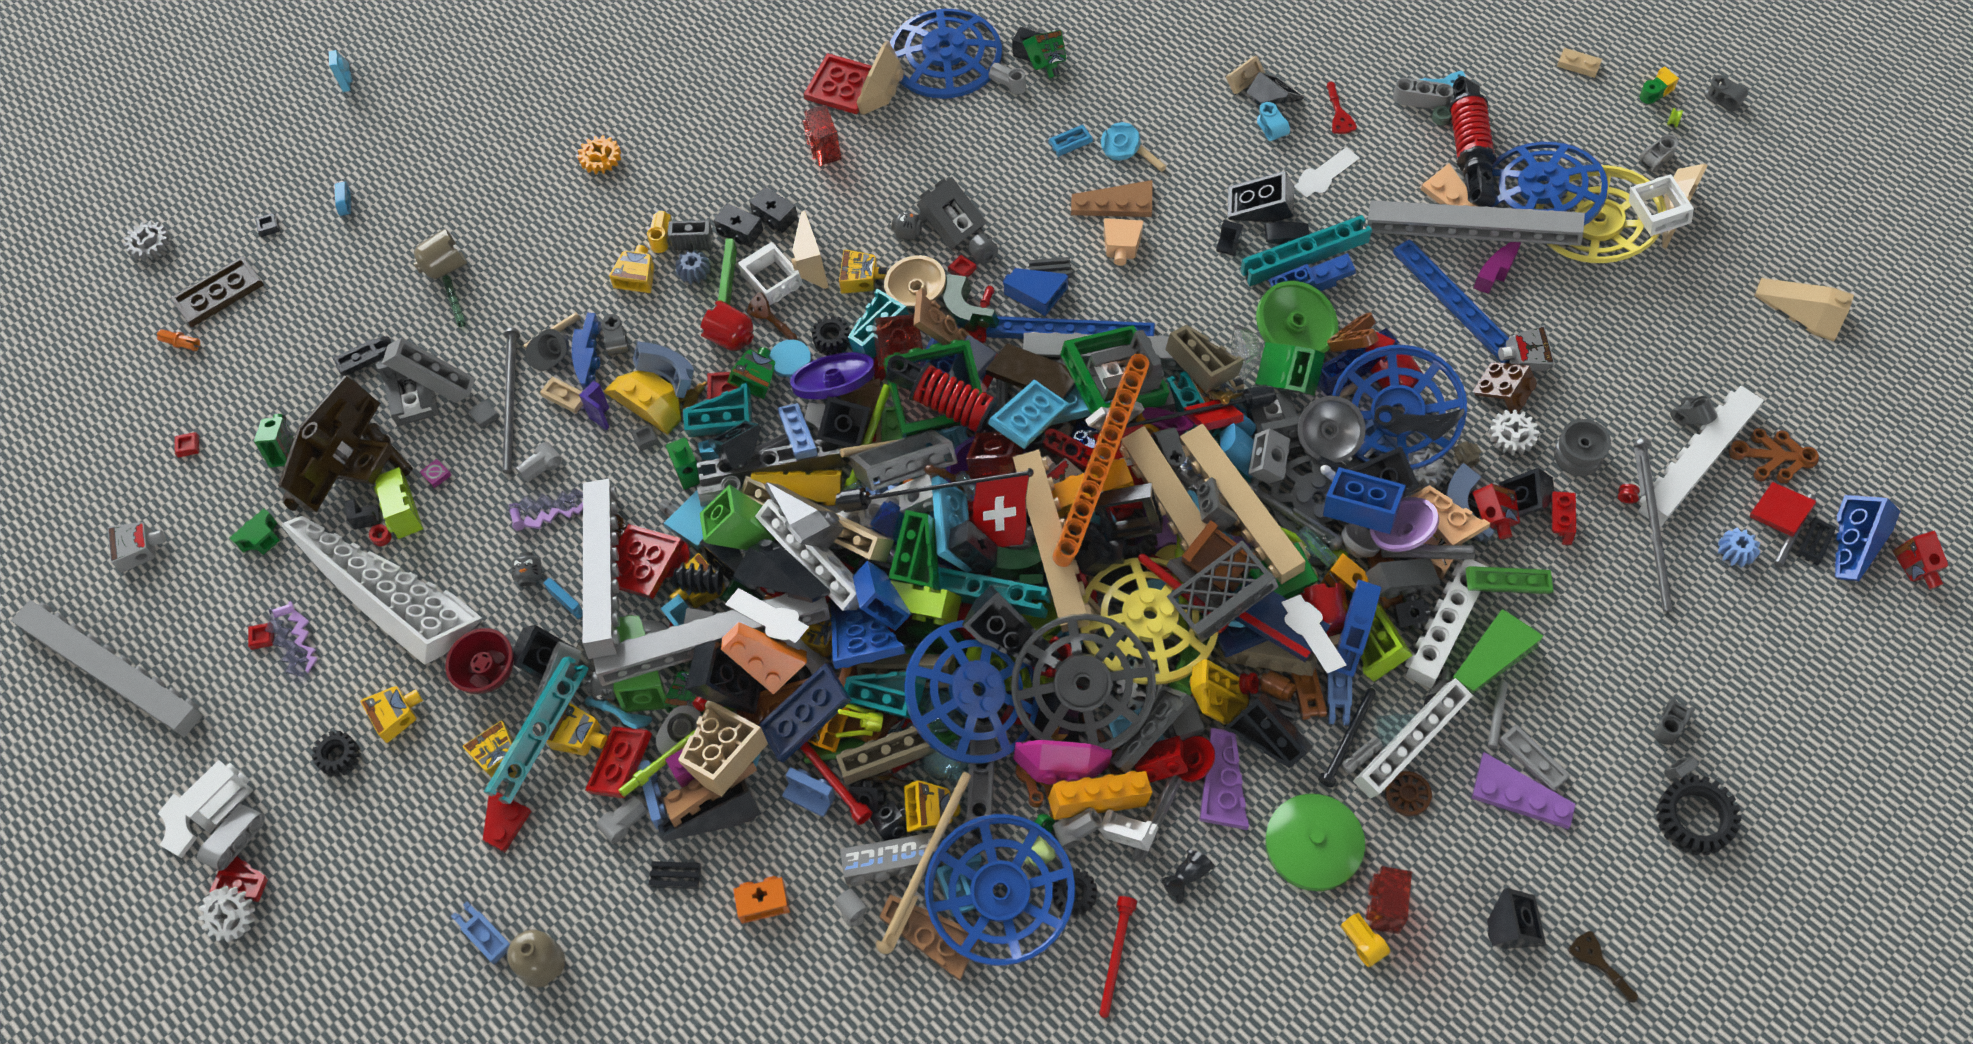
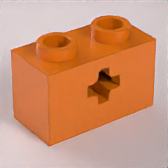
M771 876L765 878L763 882H745L740 884L739 887L733 888L737 915L742 924L790 913L786 886L782 877ZM760 895H764L763 901L759 902Z

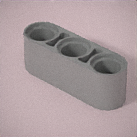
M1400 78L1395 85L1393 100L1401 105L1434 109L1437 106L1449 107L1454 91L1452 86L1445 83Z
M562 642L557 643L535 695V704L562 658L570 656L576 660L574 665L572 663L569 665L565 673V677L570 679L575 673L573 668L575 665H578L582 653L581 650ZM561 682L557 685V691L560 694L565 692V686Z
M245 805L237 806L200 847L197 853V860L216 870H224L261 829L265 821V815Z

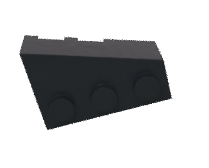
M1265 693L1258 697L1224 728L1226 731L1232 732L1244 739L1243 741L1253 744L1263 750V753L1288 768H1291L1313 748Z

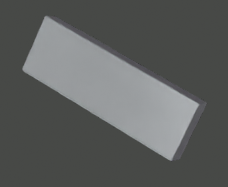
M1517 724L1498 741L1538 781L1554 792L1571 776Z

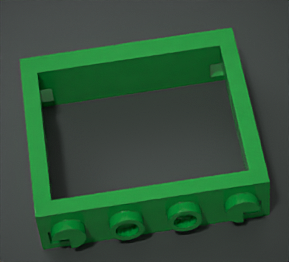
M1134 325L1066 340L1063 343L1060 355L1091 415L1101 407L1109 408L1111 403L1105 404L1081 355L1122 345H1130L1134 333L1137 331ZM1162 379L1158 389L1150 390L1152 393L1139 395L1136 399L1137 402L1142 404L1143 408L1165 405L1170 393L1168 384Z
M956 339L951 341V344L943 346L942 343H937L929 346V349L921 350V348H914L909 350V353L900 355L899 352H896L894 355L884 358L886 372L888 360L895 355L903 356L913 363H919L963 353L972 391L974 388H977L980 391L979 395L982 393L969 340ZM888 380L902 438L930 429L936 431L961 425V422L957 423L953 418H947L946 415L906 424L897 384Z

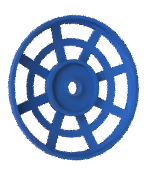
M937 9L918 14L901 25L890 41L894 49L895 42L904 30L911 32L906 39L905 48L895 51L898 58L906 55L909 64L915 69V72L910 79L903 75V79L899 82L908 90L930 98H955L973 93L991 80L989 78L991 66L994 63L1001 64L1002 44L993 26L982 17L959 9ZM944 15H957L970 19L965 21L955 17H944ZM937 16V18L927 20L917 27L912 25L925 18ZM945 21L956 22L962 25L956 29L946 27ZM938 22V28L930 32L922 29L927 25ZM979 22L993 34L995 41L983 39L981 32L974 25ZM971 29L977 39H966L963 32ZM916 34L924 37L922 44L911 46V42ZM968 46H979L974 59L967 54ZM985 47L996 48L995 58L989 69L986 70L979 62L983 57ZM922 51L925 58L921 64L917 63L912 53ZM962 60L967 63L966 66L952 71L951 66L958 64ZM932 64L944 67V72L933 71L927 68ZM973 68L982 75L971 83L954 87L953 77L963 75ZM922 74L933 78H945L946 88H930L916 82Z
M1536 142L1521 145L1497 157L1492 165V176H1500V194L1496 196V201L1492 207L1505 201L1513 209L1566 212L1575 207L1583 198H1586L1595 204L1585 213V226L1599 214L1607 198L1608 181L1603 167L1589 153L1569 144ZM1539 148H1554V149H1557V151H1534V152H1529L1528 150H1531V149H1539ZM1565 152L1575 153L1593 165H1582L1575 158L1565 154ZM1517 153L1521 155L1511 161L1505 169H1494L1508 157ZM1549 155L1552 158L1549 162H1537L1534 156ZM1563 158L1576 167L1565 169L1558 163ZM1523 160L1529 165L1522 171L1511 170ZM1599 171L1602 182L1599 196L1588 191L1589 178L1587 172ZM1581 174L1582 186L1570 184L1569 176ZM1506 177L1518 178V186L1506 190ZM1541 181H1547L1548 183L1543 185L1542 183H1539V182H1541ZM1567 191L1577 194L1571 201L1564 205L1562 204L1560 199ZM1520 193L1528 202L1526 206H1523L1511 197ZM1552 203L1554 206L1551 209H1534L1536 204Z
M1389 345L1366 352L1345 368L1333 389L1332 396H1340L1344 384L1349 379L1358 387L1352 403L1357 408L1363 393L1372 398L1371 410L1360 412L1364 420L1372 419L1375 426V411L1382 405H1389L1393 408L1397 406L1402 407L1405 411L1403 414L1416 415L1434 412L1443 414L1446 413V410L1465 409V413L1458 421L1457 428L1450 441L1444 437L1432 441L1426 434L1417 431L1426 439L1414 446L1407 447L1406 436L1416 431H1407L1396 435L1387 429H1381L1376 426L1377 430L1370 437L1365 433L1364 443L1353 455L1364 463L1370 460L1364 455L1371 448L1383 453L1396 449L1377 443L1384 435L1396 437L1397 446L1403 448L1408 461V454L1423 449L1431 442L1443 447L1441 451L1431 458L1411 465L1413 470L1425 467L1442 458L1455 445L1465 425L1467 398L1459 376L1441 357L1419 347ZM1396 355L1415 356L1427 360L1432 365L1425 374L1413 369L1397 368ZM1387 356L1388 369L1374 373L1365 381L1355 373L1359 367L1367 362ZM1439 369L1452 382L1458 399L1444 401L1440 389L1432 381V378ZM1398 375L1410 376L1419 381L1413 388L1399 385ZM1389 376L1390 386L1382 389L1380 392L1370 386L1377 380ZM1426 386L1433 392L1437 403L1425 405L1420 393ZM1383 412L1379 415V418L1382 422H1389L1392 416L1388 412Z
M964 620L937 628L917 646L906 670L904 683L905 701L914 727L931 748L957 762L983 764L1009 755L1015 750L1016 742H1023L1028 737L1029 731L1025 728L1024 732L1011 745L1005 733L1018 717L1012 695L1006 693L1004 680L1012 675L1015 662L1007 654L978 640H966L957 643L949 631L963 627ZM941 637L948 646V649L938 658L933 670L920 667L919 663L926 649L935 639ZM981 647L980 660L969 662L962 649ZM991 652L1000 656L1007 663L1008 667L998 671L991 665ZM954 655L960 666L952 675L941 672L948 658ZM1022 662L1020 670L1027 667L1032 682L1033 667ZM1019 673L1018 686L1019 690H1022L1023 684ZM916 676L930 679V697L934 709L921 716L916 700ZM938 682L949 684L951 700L944 704L940 702ZM975 683L981 686L982 693L980 696L975 695L973 692V685ZM1035 696L1033 697V705L1021 700L1025 712L1031 714L1030 720L1033 724L1035 723L1039 707ZM1005 703L1013 706L1014 709L1008 720L1002 725L997 711ZM956 708L959 713L967 717L964 729L955 724L948 717L947 713ZM940 718L949 730L961 736L957 750L951 749L939 741L929 730L927 724ZM989 718L994 729L993 731L985 733L973 732L977 719ZM997 737L1001 747V751L993 754H966L970 740H988Z
M1009 814L981 816L956 828L936 849L929 863L925 879L926 907L931 922L939 936L961 956L989 966L1020 964L1046 951L1065 929L1075 900L1073 869L1061 844L1039 824L1026 818ZM1011 824L1030 831L1023 844L1009 839L993 840L989 825ZM980 828L982 843L969 849L959 860L947 853L950 846L961 836L971 830ZM1038 836L1043 838L1054 849L1061 860L1062 869L1049 873L1044 861L1031 849ZM995 848H1012L1018 850V853L1013 862L998 860ZM985 850L988 860L987 864L978 871L966 865L972 857ZM1027 856L1038 866L1042 874L1041 876L1031 879L1027 878L1021 869ZM940 861L953 868L949 881V899L934 902V879ZM962 874L972 880L970 894L956 897L957 881L959 875ZM1066 878L1068 886L1067 902L1064 914L1060 920L1048 913L1053 895L1052 883ZM997 885H1004L1008 889L1007 894L1002 898H998L993 894V890ZM1045 885V899L1043 907L1040 909L1029 903L1030 889ZM974 904L976 910L981 914L974 927L964 919L959 907ZM951 909L957 922L969 933L961 946L945 931L939 921L937 912ZM1023 911L1036 918L1026 929L1016 933L1013 919L1022 914ZM991 920L1003 922L1006 936H991L982 932ZM1042 922L1055 928V931L1043 944L1026 954H1021L1018 941L1032 934L1040 927ZM979 939L991 944H1009L1012 958H987L970 951Z

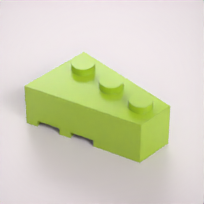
M400 467L380 474L375 481L376 486L373 487L380 500L379 506L388 531L390 533L394 532L397 538L401 539L423 530L424 528L407 478Z
M890 580L909 609L912 619L926 622V618L934 620L933 624L941 626L957 621L962 600L961 596L945 589L940 591L927 586L920 587L910 583Z
M1379 602L1377 603L1363 655H1361L1363 673L1374 682L1413 656Z

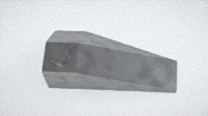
M769 482L764 485L772 501L780 506L779 514L786 517L785 525L800 544L829 548L844 529L839 522V517L834 512L820 507L782 485Z

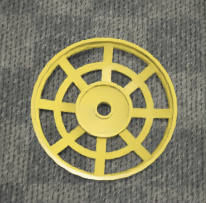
M1601 165L1608 181L1607 198L1608 194H1611L1626 201L1619 205L1606 198L1603 208L1594 218L1604 219V221L1598 222L1593 219L1584 226L1583 238L1591 240L1590 247L1569 245L1575 249L1589 252L1588 256L1570 252L1557 244L1547 245L1565 257L1588 263L1617 262L1641 253L1655 242L1660 233L1653 235L1639 247L1634 245L1633 242L1640 236L1644 225L1639 217L1638 220H1625V211L1632 207L1629 203L1630 194L1609 186L1611 177L1625 179L1636 185L1649 182L1650 180L1629 169ZM1599 171L1587 172L1588 177L1600 176ZM1581 174L1569 176V182L1582 178ZM1601 186L1588 187V191L1594 194L1600 193ZM1567 191V197L1562 201V204L1568 203L1577 194ZM1662 195L1652 198L1657 206L1658 213L1666 211ZM1581 200L1576 205L1577 209L1575 212L1586 213L1595 203L1590 200L1585 202ZM1536 204V209H1544L1545 204ZM1637 227L1627 240L1619 235L1624 228ZM1612 239L1618 244L1612 247L1599 248L1600 241ZM1622 248L1629 251L1614 256L1597 257L1598 253L1613 252Z
M1149 557L1155 563L1167 567L1166 565L1169 562L1160 558ZM1138 558L1126 559L1124 564H1112L1104 571L1099 572L1085 590L1086 595L1082 596L1084 604L1088 603L1093 589L1104 593L1105 596L1101 604L1100 615L1123 623L1139 640L1153 642L1155 652H1147L1151 660H1157L1159 674H1155L1156 685L1179 681L1191 675L1194 665L1203 659L1209 658L1215 647L1219 632L1212 635L1207 645H1204L1195 637L1196 634L1191 628L1188 632L1178 625L1180 613L1167 598V595L1174 589L1168 584H1165L1161 590L1148 588L1145 578L1161 579L1153 572H1143L1140 565L1142 563L1139 562ZM1130 565L1132 568V574L1120 578L1112 586L1099 582L1106 574L1120 567ZM1173 574V577L1180 582L1181 580ZM1136 579L1139 590L1134 591L1130 595L1118 590L1125 583ZM1112 597L1124 603L1121 613L1108 616V606ZM1192 610V621L1194 624L1199 622V612L1201 611ZM1152 611L1156 614V617L1148 619L1144 616V612ZM1090 621V625L1079 628L1080 633L1090 634L1089 631L1104 628L1108 638L1114 632L1110 625L1098 621ZM1172 633L1183 639L1176 646L1167 650L1164 649L1163 640ZM1128 637L1125 642L1120 640L1116 644L1126 657L1129 654L1143 659L1139 650L1133 648L1134 643ZM1083 640L1089 653L1095 656L1100 650L1095 642ZM1189 644L1200 653L1187 666L1169 672L1167 658L1179 654ZM1117 656L1113 660L1106 657L1103 661L1109 672L1124 670ZM1147 677L1133 678L1134 683L1148 685Z

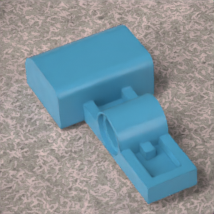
M1235 404L1233 406L1244 414V421L1228 425L1220 432V447L1233 465L1251 479L1253 476L1248 473L1254 439L1250 436L1254 433L1256 424L1247 417L1246 409L1240 404Z

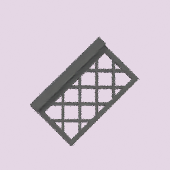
M1241 541L1167 595V598L1203 643L1279 586L1272 573L1264 567L1244 541ZM1243 549L1247 554L1246 563L1234 562V556ZM1219 566H1229L1227 577L1215 576L1216 568ZM1232 568H1245L1244 578L1231 577ZM1249 568L1260 569L1263 575L1256 580L1248 579ZM1201 579L1210 580L1208 591L1196 590L1197 582ZM1213 582H1226L1225 591H1212ZM1230 582L1243 583L1242 590L1237 594L1228 593ZM1182 593L1190 594L1189 605L1178 604L1175 598ZM1195 595L1207 596L1205 607L1193 605ZM1211 596L1223 597L1222 605L1218 608L1209 607ZM1192 610L1204 611L1203 619L1194 624L1190 619Z

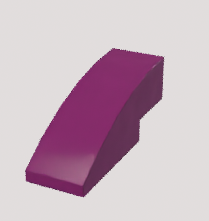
M1509 242L1494 253L1480 270L1473 289L1489 294L1496 279L1504 282L1522 242Z

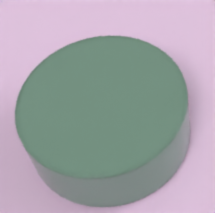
M1437 106L1434 108L1432 121L1435 124L1447 125L1451 122L1452 118L1449 107Z

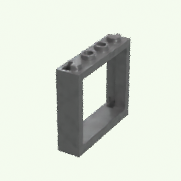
M932 429L849 456L855 477L871 491L926 474L924 468L929 464L938 468H944L958 463L952 441ZM930 442L933 444V446L926 447V443ZM879 477L880 483L874 485L872 479Z

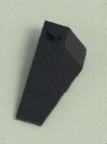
M992 585L974 601L962 624L979 642L1017 658L1026 641L1037 631ZM1042 635L1033 643L1044 651L1051 645ZM1057 650L1051 654L1057 659L1061 656ZM1027 652L1023 662L1035 667L1039 659ZM1045 663L1042 671L1045 672L1050 666Z
M744 779L734 787L729 788L722 797L720 796L714 801L711 799L706 800L699 805L701 810L694 815L688 813L680 819L682 823L677 827L673 826L670 818L657 827L662 841L665 842L739 826L754 820L756 816L761 814V811Z

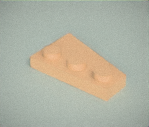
M1450 163L1422 184L1421 191L1439 204L1476 206L1468 201L1467 187Z
M1430 485L1411 495V497L1426 499L1435 506L1439 515V524L1436 532L1447 545L1459 546L1490 527V522L1472 515V511L1456 505L1452 502L1451 498Z

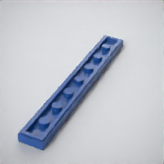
M1410 239L1394 248L1393 254L1501 363L1510 362V360L1501 361L1498 356L1499 348L1506 347V341L1509 338Z
M997 316L999 320L997 328H986V337L1024 339V333L1031 332L1097 334L1132 325L1135 326L1137 331L1144 330L1146 336H1154L1155 323Z

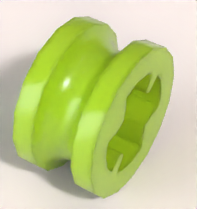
M1673 108L1667 125L1673 124L1677 128L1683 110L1676 111V108Z

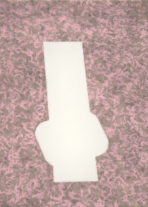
M1346 147L1316 170L1306 169L1294 187L1305 197L1310 196L1314 192L1323 193L1332 183V178L1360 158Z
M739 588L725 604L766 627V635L772 638L789 639L796 643L809 627L798 621L799 614L795 610L774 608Z
M1301 594L1281 602L1288 612L1285 616L1286 624L1296 633L1303 635L1327 674L1346 666V663L1320 625L1323 619L1320 611L1310 603L1305 602Z

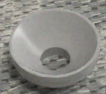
M1348 523L1341 532L1344 549L1355 558L1373 557L1381 549L1373 541L1370 530L1365 527Z

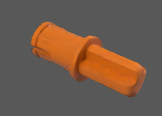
M163 329L157 332L158 341L172 344L175 348L183 347L197 351L199 348L194 345L200 346L201 343L200 339L185 336L182 332L174 333Z

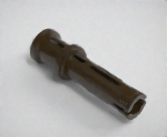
M377 423L368 424L362 434L364 439L389 443L392 446L390 437L380 431ZM394 448L388 461L395 468L400 467L405 476L409 475L413 467Z

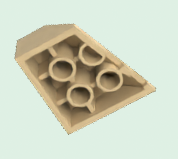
M707 700L705 704L706 710L703 716H699L696 723L697 728L694 734L689 737L678 761L705 788L722 797L768 743L760 726L717 703Z

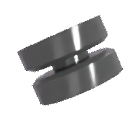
M1590 419L1571 421L1564 427L1556 443L1554 459L1558 466L1569 474L1575 476L1594 474L1601 467L1610 450V435L1606 428Z

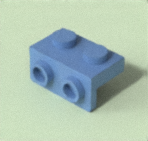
M790 767L786 774L789 784L782 794L783 798L824 817L835 799L833 788L829 782L821 778L816 780L811 777L810 773L801 768L795 770Z

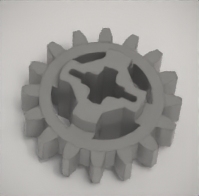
M149 221L147 225L141 222L140 227L133 226L134 231L127 232L129 237H124L126 243L123 246L135 260L141 258L142 261H146L148 257L154 260L155 255L160 257L161 251H167L165 245L171 244L168 240L171 236L159 222L153 224L152 221Z

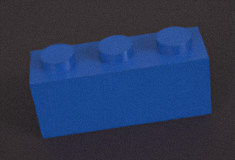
M1339 467L1326 495L1323 516L1391 534L1406 485Z

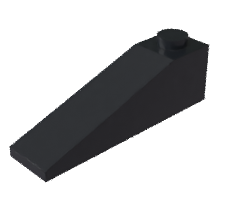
M769 539L760 540L757 544L749 547L733 576L735 581L748 588L757 589L758 586L767 588L768 593L775 594L777 591L785 592L789 598L814 603L830 594V589L784 547Z

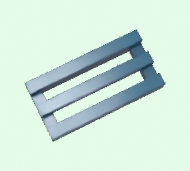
M1080 125L1049 138V145L1052 146L1053 151H1056V155L1059 157L1092 143L1093 138L1085 126Z
M548 578L543 583L548 592L578 620L583 616L580 604L552 578Z

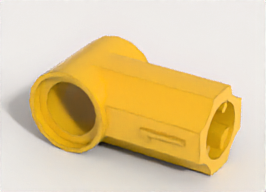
M658 211L653 215L651 228L647 231L650 248L655 253H663L668 249L669 221H672V217L665 211Z
M1359 912L1353 914L1341 924L1340 927L1355 945L1359 958L1367 967L1373 966L1390 954V948L1380 935H1375Z

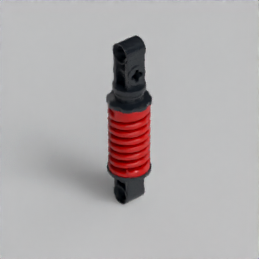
M1460 76L1453 84L1454 100L1449 106L1455 137L1456 162L1466 179L1465 185L1467 187L1468 201L1478 207H1492L1496 201L1493 185L1494 179L1492 176V165L1496 161V154L1494 152L1488 116V100L1484 95L1480 94V86L1464 76Z
M900 355L892 356L888 360L887 379L910 391L909 400L921 403L926 407H931L933 411H938L941 415L946 414L947 418H953L957 423L961 422L962 426H968L977 435H980L985 430L991 433V436L999 437L1027 453L1036 450L1041 451L1046 437L1044 431L1036 438L1038 442L1032 441L1023 449L988 424L990 418L1001 409V407L997 406V397L987 395L985 392L979 395L980 391L977 388H974L971 392L972 386L969 384L963 389L964 381L960 380L957 383L956 377L950 378L948 373L943 374L942 370L935 368L929 362L924 367H921Z

